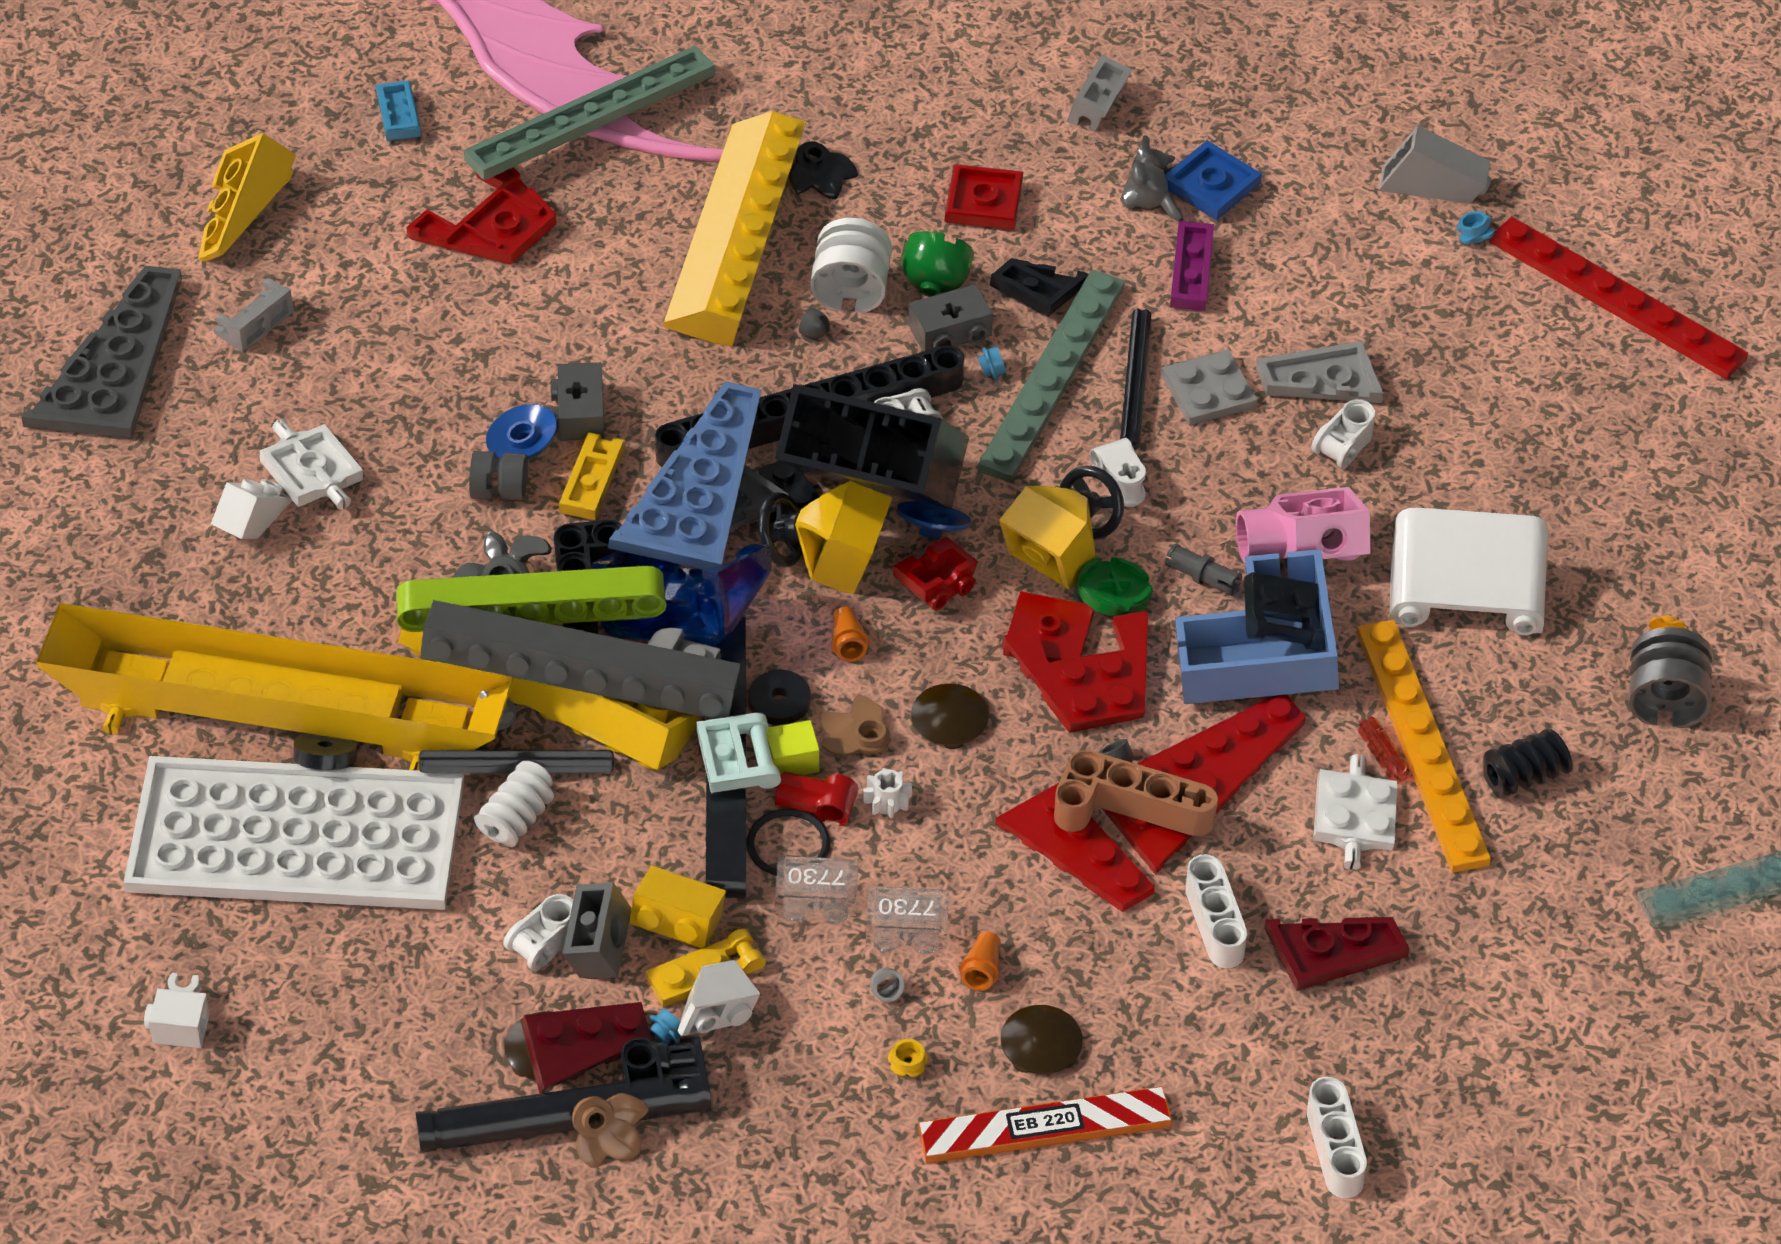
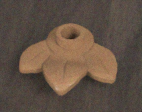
M859 694L852 703L850 713L821 712V726L828 735L821 743V747L834 755L848 756L857 752L873 755L884 751L889 745L890 733L882 722V709L871 699ZM866 736H874V737H876V738L868 739V738H865V737H866Z
M625 1093L616 1094L607 1100L592 1096L579 1101L572 1114L573 1126L579 1133L575 1147L579 1158L589 1167L595 1168L603 1162L606 1155L620 1160H628L638 1156L641 1150V1140L638 1131L633 1125L648 1112V1107L637 1097ZM594 1113H600L599 1120L590 1125V1116Z

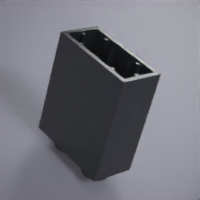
M793 384L775 459L809 476L842 484L852 481L880 493L952 510L969 436L942 418Z

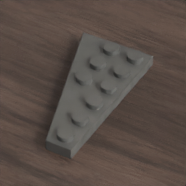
M145 266L122 293L123 299L113 311L109 310L102 318L103 324L95 333L91 332L60 369L61 375L51 387L46 386L41 392L40 401L33 409L28 408L21 417L23 427L132 438L182 281L181 269Z

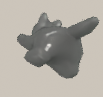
M1146 135L1143 136L1129 171L1130 176L1127 179L1120 201L1128 209L1140 208L1150 210L1162 206L1169 217L1178 222L1182 221V213L1168 194V182L1165 175L1170 171L1167 165L1173 162L1175 157L1166 155L1154 148L1150 149V138Z

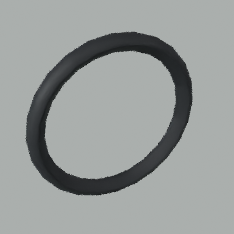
M779 809L761 816L750 828L746 839L749 857L756 866L772 875L789 877L790 870L772 867L761 860L756 852L754 841L757 832L764 824L775 818L786 816L798 817L810 822L816 827L822 838L821 851L816 859L810 864L798 868L801 871V875H804L806 869L815 870L823 863L830 849V837L824 824L814 815L795 809ZM797 870L792 871L791 877L799 876Z

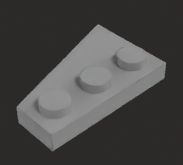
M1362 341L1257 359L1256 370L1266 395L1343 401L1358 399L1371 403H1382L1384 393Z

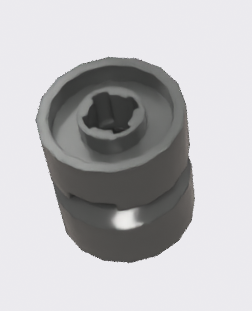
M474 450L469 477L471 499L492 500L495 495H500L502 501L524 502L528 480L527 454L506 452L502 458H498L495 452ZM494 472L499 473L498 479L492 478V474Z

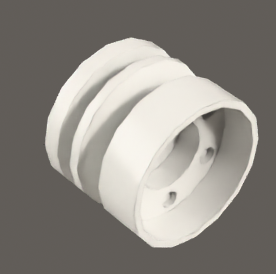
M859 218L838 219L824 226L818 235L815 262L811 276V291L816 300L828 309L841 311L843 298L857 299L855 312L865 313L879 306L886 293L892 253V242L887 232L877 224Z

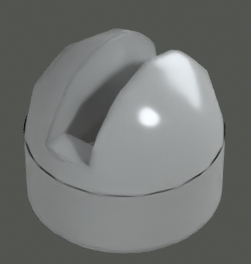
M885 967L876 970L872 975L870 988L879 1000L891 1002L898 999L903 993L904 980L896 970ZM890 975H893L894 979L888 981L881 989H877L876 985Z

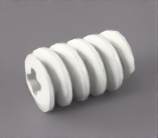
M531 761L520 762L516 766L515 771L510 773L507 780L498 787V791L489 798V802L482 806L479 814L474 816L478 829L495 842L511 848L516 846L518 843L517 836L522 837L527 833V826H531L536 822V815H540L545 811V804L548 805L554 800V794L550 788L553 784L550 774L537 763Z

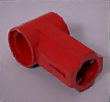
M785 771L780 774L781 782L777 786L775 794L776 806L814 813L821 822H825V819L839 822L838 826H844L848 823L859 790L858 784L853 779L842 774L829 775L825 780Z

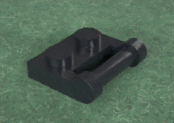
M1251 572L1244 577L1246 634L1249 639L1262 641L1264 638L1303 644L1306 649L1320 650L1322 648L1325 634L1324 630L1320 628L1319 587L1317 583ZM1264 616L1302 623V628L1268 623Z

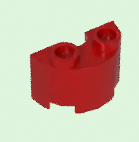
M946 536L928 546L921 558L916 559L912 555L893 565V576L931 609L938 611L954 595L965 596L972 590L976 582L973 574L979 561Z

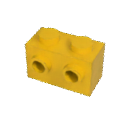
M651 865L634 892L629 924L689 945L704 948L707 946L722 917L726 890Z

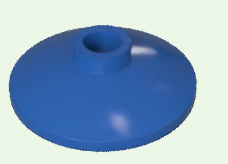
M525 404L511 408L497 417L489 427L486 434L487 448L489 451L495 452L498 458H502L507 452L527 454L528 459H531L542 453L553 442L558 429L557 420L553 412L542 405Z
M907 501L897 505V514L907 522L920 527L919 534L928 538H940L942 532L966 529L971 523V518L968 515L954 508L951 510L918 501Z

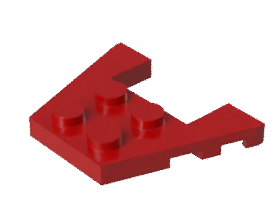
M513 167L486 180H483L476 173L477 178L495 187L497 190L458 224L454 225L427 209L406 227L407 237L411 240L511 265L557 224L556 213L532 187L528 188L523 183L520 173Z
M1147 611L1113 617L1112 628L1120 648L1118 651L1048 662L1037 629L1006 634L1003 637L1002 645L1008 654L1012 653L1020 663V670L1026 678L1032 679L1041 690L1042 699L1069 733L1140 719L1144 717Z

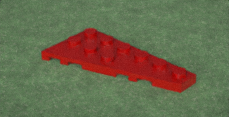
M1287 694L1275 695L1137 764L1211 787L1218 797L1217 813L1240 790V787L1251 776H1254L1261 769V766L1275 752H1278L1305 724L1306 716ZM1102 809L1155 875L1176 852L1178 853L1186 845L1187 840L1192 836Z

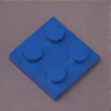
M1208 140L1165 174L1168 182V191L1215 220H1218L1261 184L1262 173Z

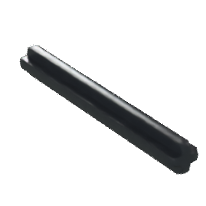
M1139 308L1132 312L1120 439L1127 438L1134 450H1137L1140 444L1152 315L1148 309L1141 310Z
M421 750L418 764L419 770L422 773H512L522 761L537 763L545 768L548 773H610L614 768V754L611 750Z

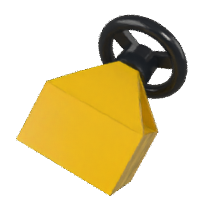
M1086 465L1071 470L1062 480L1060 487L1026 486L999 519L1008 553L1065 588L1070 589L1077 582L1082 566L1096 558L1094 539L1107 537L1119 526L1124 513V499L1116 480L1108 472L1096 466ZM1083 477H1093L1100 480L1108 488L1111 496H1099L1098 493L1091 491ZM1102 508H1113L1111 517L1105 525L1099 528H1092L1091 518L1096 512Z
M849 481L825 493L800 510L796 502L787 494L773 493L764 500L759 512L758 528L762 546L770 560L780 567L795 565L803 554L810 580L841 592L854 594L874 551L892 497ZM776 505L777 520L774 522L773 529L770 530V515L773 507ZM776 541H784L791 553L788 556H783L776 549L774 543Z

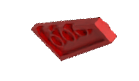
M1059 783L996 817V825L1005 832L1009 831L1021 839V843L1033 851L1037 850L1050 859L1053 865L1063 872L1067 871L1079 879L1082 885L1121 912L1154 894L1155 886L1092 817L1087 826L1080 831L1070 832L1059 828L1054 820L1055 794Z

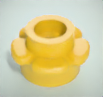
M914 1039L898 1041L888 1053V1062L891 1063L890 1069L900 1077L906 1075L910 1077L919 1076L924 1072V1065L929 1060L922 1044ZM910 1058L912 1061L907 1063L904 1060Z

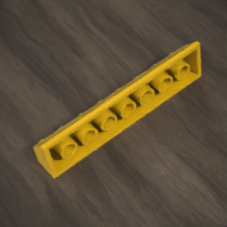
M771 111L732 124L663 323L664 328L714 344L733 346L806 121Z
M401 628L398 643L410 648L412 653L420 656L423 632H408ZM519 678L513 679L508 699L513 703L526 705L538 711L543 718L558 721L569 726L577 735L591 737L603 743L608 750L623 753L637 760L638 764L642 767L656 770L676 760L695 731L697 722L703 718L702 716Z

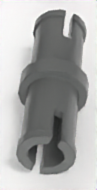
M1179 544L1172 545L1166 555L1172 558V560L1169 558L1165 559L1166 566L1192 576L1193 581L1200 585L1205 582L1226 592L1230 596L1234 595L1240 587L1241 583L1235 580L1241 581L1242 574L1215 563V559L1207 554L1200 556L1181 547Z

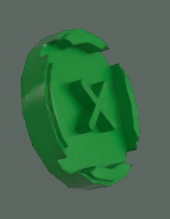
M1101 557L1092 559L1082 566L1076 582L1077 593L1083 602L1092 609L1109 616L1137 613L1146 609L1152 596L1153 587L1149 583L1150 577L1135 563L1117 557H1111L1110 561H1101Z

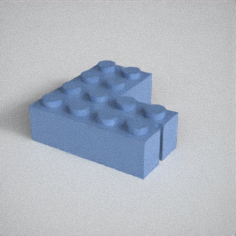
M1321 549L1287 552V571L1289 579L1318 584L1320 628L1324 630L1325 634L1322 648L1320 650L1306 649L1303 644L1264 638L1262 641L1249 639L1246 634L1245 610L1175 617L1184 704L1339 689L1338 656ZM1279 553L1245 556L1246 575L1255 572L1281 577ZM1264 616L1268 623L1302 628V623Z

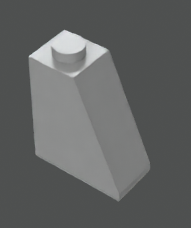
M1417 125L1382 166L1378 191L1471 204L1478 195L1483 196L1491 183V177L1488 176L1490 160Z

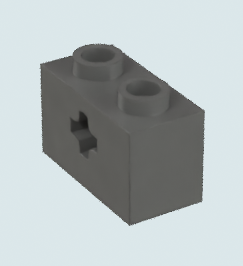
M976 284L909 303L908 326L922 351L941 346L955 347L969 342L976 344L982 342L986 337L992 336L993 313Z
M602 362L557 364L558 379H551V400L558 401V406H551V411L557 420L560 430V441L585 440L589 432L600 434L601 439H605Z

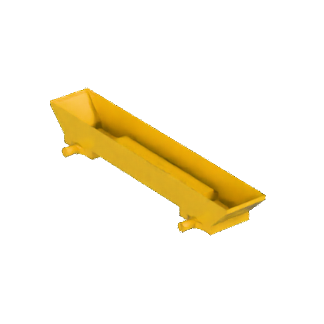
M59 603L36 661L38 668L80 697L81 707L101 710L108 714L102 730L107 734H110L112 730V734L117 735L124 717L141 716L157 719L159 711L163 710L378 744L383 747V755L404 758L411 762L409 770L420 771L418 759L421 750H474L494 740L514 677L447 663ZM119 651H126V652H132V653H138V654H145V655H151V656H158V657L170 658L171 660H170V663H169L167 659H161V658H155V657H148V656H142V655H136V654H129V653H123V652H119ZM481 691H489L485 698H479ZM403 695L475 706L468 730L464 729L469 713V707L409 697L402 718L396 719Z

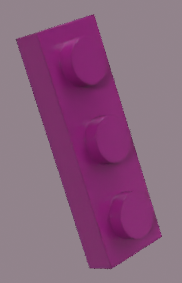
M1178 222L1170 308L1206 311L1214 224Z

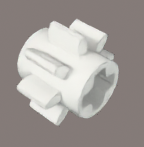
M882 768L875 776H867V788L863 789V803H872L873 815L880 812L888 814L890 818H893L894 813L898 810H908L909 798L912 797V783H903L902 771L897 772Z

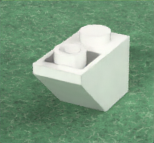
M243 479L242 483L227 482L211 524L240 539H258L292 502V499L281 492L283 488L281 485L266 479H261L260 483L250 479Z
M735 960L702 966L688 996L677 1030L681 1036L707 1033L711 1030L728 1026H739L751 1017L752 1010L760 993Z

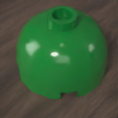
M922 231L910 234L908 241L906 239L904 241L901 254V267L906 279L914 287L918 288L921 294L928 297L960 288L968 277L974 258L972 247L963 240L956 238L955 244L944 241L945 234L939 232Z

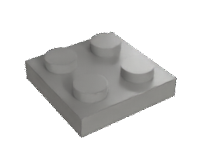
M1229 349L1161 368V376L1189 426L1257 407V398Z

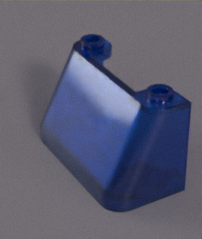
M747 545L739 550L735 560L721 567L710 566L705 570L679 568V564L617 550L593 562L592 569L653 566L658 568L664 576L666 609L656 617L600 621L601 626L611 636L650 640L658 630L678 628L683 629L684 640L704 645L719 644L731 636L769 577L772 570L770 545Z

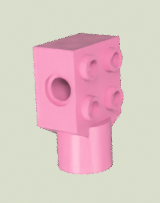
M1350 487L1276 495L1267 508L1238 511L1236 516V538L1240 557L1244 563L1245 556L1279 553L1280 559H1287V552L1321 549L1322 559L1355 560L1358 558V555L1370 554V511Z

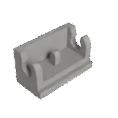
M1101 54L1076 96L1067 122L1077 125L1082 118L1081 116H1085L1091 121L1089 129L1095 131L1102 117H1106L1132 69Z
M266 278L261 284L270 291L264 289L260 292V297L232 319L223 314L217 316L215 321L220 325L214 328V334L241 352H244L294 312L291 289L281 286L270 278Z

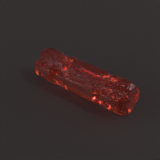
M1370 717L1367 720H1362L1359 723L1358 733L1364 742L1369 741L1368 748L1381 768L1387 769L1385 774L1389 780L1400 783L1408 779L1410 768L1403 758H1399L1401 754L1385 731H1381L1384 728L1378 719Z

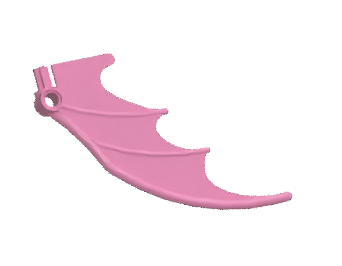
M428 0L433 4L441 5L451 15L469 41L479 65L485 73L517 99L542 114L626 77V75L614 74L594 66L576 50L575 42L580 37L593 32H603L604 27L602 25L578 20L542 0ZM627 116L585 134L628 149L665 157L719 163L724 150L704 148L663 138L643 129Z

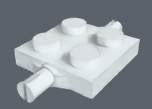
M280 419V422L277 420L273 424L272 430L281 440L270 447L260 450V462L278 484L283 487V490L297 507L327 496L339 510H343V506L347 508L351 503V498L342 489L362 481L363 469L325 424L309 431L294 432L286 420Z
M1358 754L1350 757V773L1320 769L1317 777L1313 841L1330 843L1345 849L1344 868L1350 869L1353 857L1352 869L1355 870L1361 867V851L1369 849L1393 850L1397 802V781L1366 776V757L1361 755L1358 762Z

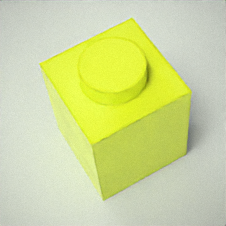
M811 720L768 728L766 735L773 764L778 767L780 774L784 771L799 775L819 772V747Z

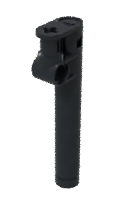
M699 1035L692 1036L691 1043L667 1046L665 1042L654 1044L646 1038L629 1040L621 1050L623 1082L445 1107L432 1112L431 1110L415 1112L421 1153L437 1151V1148H443L444 1150L573 1131L575 1128L572 1123V1114L575 1106L582 1099L592 1096L601 1097L604 1100L619 1093L637 1097L648 1107V1112L639 1121L711 1110V1096ZM594 1113L590 1116V1125L599 1120L600 1113Z

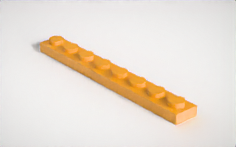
M1395 620L1357 626V636L1451 873L1490 866V855Z

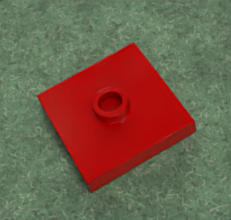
M954 164L944 222L1015 230L1024 172Z
M1020 591L1008 634L1037 629L1048 662L1082 657L1094 609L1084 603ZM1003 648L1004 656L1014 657L1012 653L1008 654Z

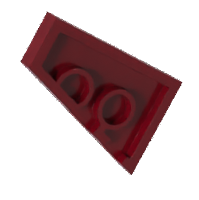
M1393 917L1344 918L1341 923H1318L1317 918L1302 919V923L1281 924L1280 919H1266L1264 929L1296 991L1407 958L1409 954V946Z
M642 1002L524 1015L521 1021L539 1094L553 1090L554 1086L568 1079L573 1081L603 1063L609 1064L620 1059L624 1044L631 1039L646 1038L651 1040Z

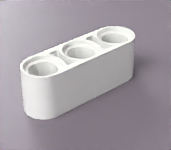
M1208 854L1198 855L1190 860L1188 864L1185 887L1186 895L1210 960L1218 967L1233 968L1238 966L1244 959L1247 929L1221 861Z
M1333 1077L1318 1078L1310 1087L1307 1117L1326 1186L1333 1195L1340 1198H1352L1361 1192L1364 1185L1367 1168L1366 1155L1345 1085ZM1331 1137H1338V1138H1340L1341 1140L1333 1139V1138H1331ZM1341 1172L1351 1173V1175H1345Z

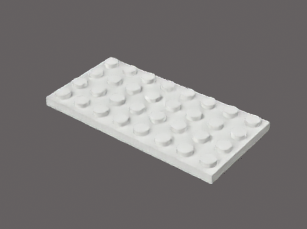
M149 756L123 882L125 892L445 910L464 787L463 773H422L418 770L363 767L316 770L290 763Z

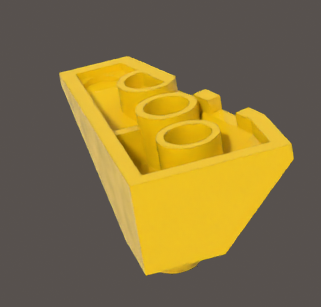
M264 133L224 150L212 183V188L220 189V193L215 200L213 199L209 202L207 210L208 212L216 213V215L204 228L199 260L207 262L223 255L280 189L289 182L293 175L292 165L296 157L295 153Z

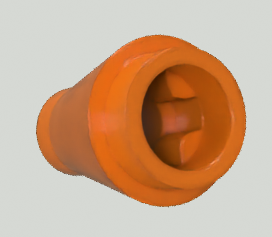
M840 607L833 613L834 623L831 648L841 660L847 662L857 661L866 654L869 638L858 621L855 611L850 607Z
M984 931L978 934L976 942L960 964L961 980L972 990L985 991L995 984L999 978V947L1001 940L993 932Z

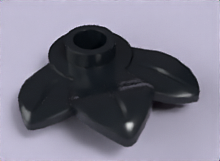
M809 141L803 143L797 149L795 156L797 163L790 171L789 181L797 194L813 187L826 198L837 199L842 189L843 180L856 178L858 172L848 157L840 153L829 152L821 143Z

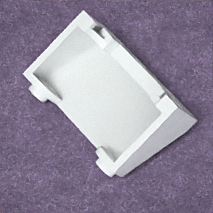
M1418 507L1402 510L1396 517L1391 547L1389 620L1394 619L1395 623H1400L1405 627H1415L1428 619L1430 608L1506 613V626L1509 630L1515 631L1519 635L1542 633L1545 614L1548 554L1547 523L1539 517L1530 515Z

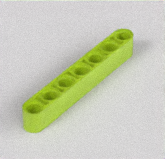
M653 566L419 579L405 581L396 589L397 623L399 627L408 632H423L433 600L547 624L652 618L662 614L666 609L664 576L658 568Z

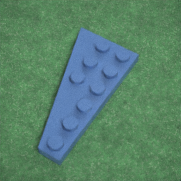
M724 382L703 411L700 420L685 435L684 441L678 450H674L646 488L645 494L636 507H632L626 516L625 522L610 537L608 548L720 573L761 389Z

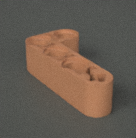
M1082 750L1071 756L1056 788L1054 820L1059 828L1065 831H1080L1089 823L1095 807H1099L1189 835L1203 836L1210 833L1215 826L1218 797L1216 792L1205 784L1095 751Z

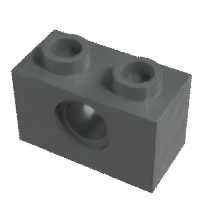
M614 882L576 885L562 955L579 978H613L619 975L631 906Z

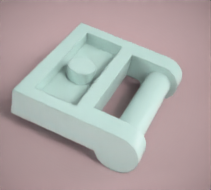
M751 713L697 722V735L711 793L753 786L770 789L780 784V772L778 767L773 764L766 732L769 727L764 714ZM740 734L751 736L757 767H747Z

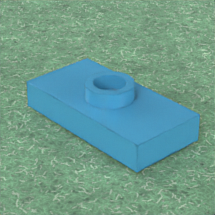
M410 80L376 85V94L386 141L421 137V128Z

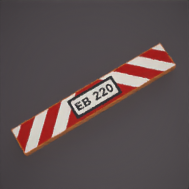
M1163 1086L922 1121L918 1122V1131L927 1164L1171 1127L1172 1119Z

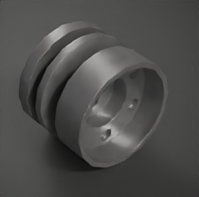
M1676 627L1657 628L1640 635L1632 644L1630 653L1629 707L1632 714L1641 722L1649 725H1657L1658 710L1673 712L1672 727L1687 728L1701 722L1709 714L1712 704V682L1710 680L1712 674V650L1709 642L1698 633Z

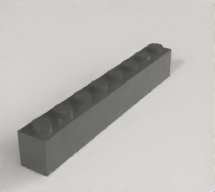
M433 600L424 625L420 658L711 719L730 716L740 670L739 663Z

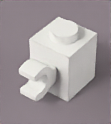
M172 973L168 978V989L157 988L154 1003L147 1005L144 1016V1026L146 1029H150L153 1043L194 1048L202 1047L210 1013L206 993H200L198 975H193L191 984L182 988L178 987L177 973Z

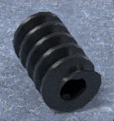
M1544 729L1539 734H1530L1525 739L1515 740L1512 744H1503L1498 750L1490 749L1486 751L1483 756L1482 768L1485 781L1495 796L1502 799L1504 797V787L1509 794H1515L1518 791V783L1523 789H1528L1532 786V778L1537 784H1542L1545 781L1546 774L1551 779L1557 778L1559 776V768L1563 773L1569 774L1573 770V763L1569 749L1560 735L1552 729Z

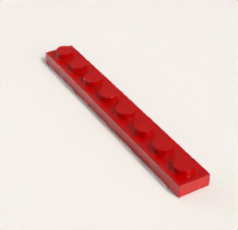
M1513 216L1504 222L1490 238L1491 244L1726 380L1747 360L1749 352Z

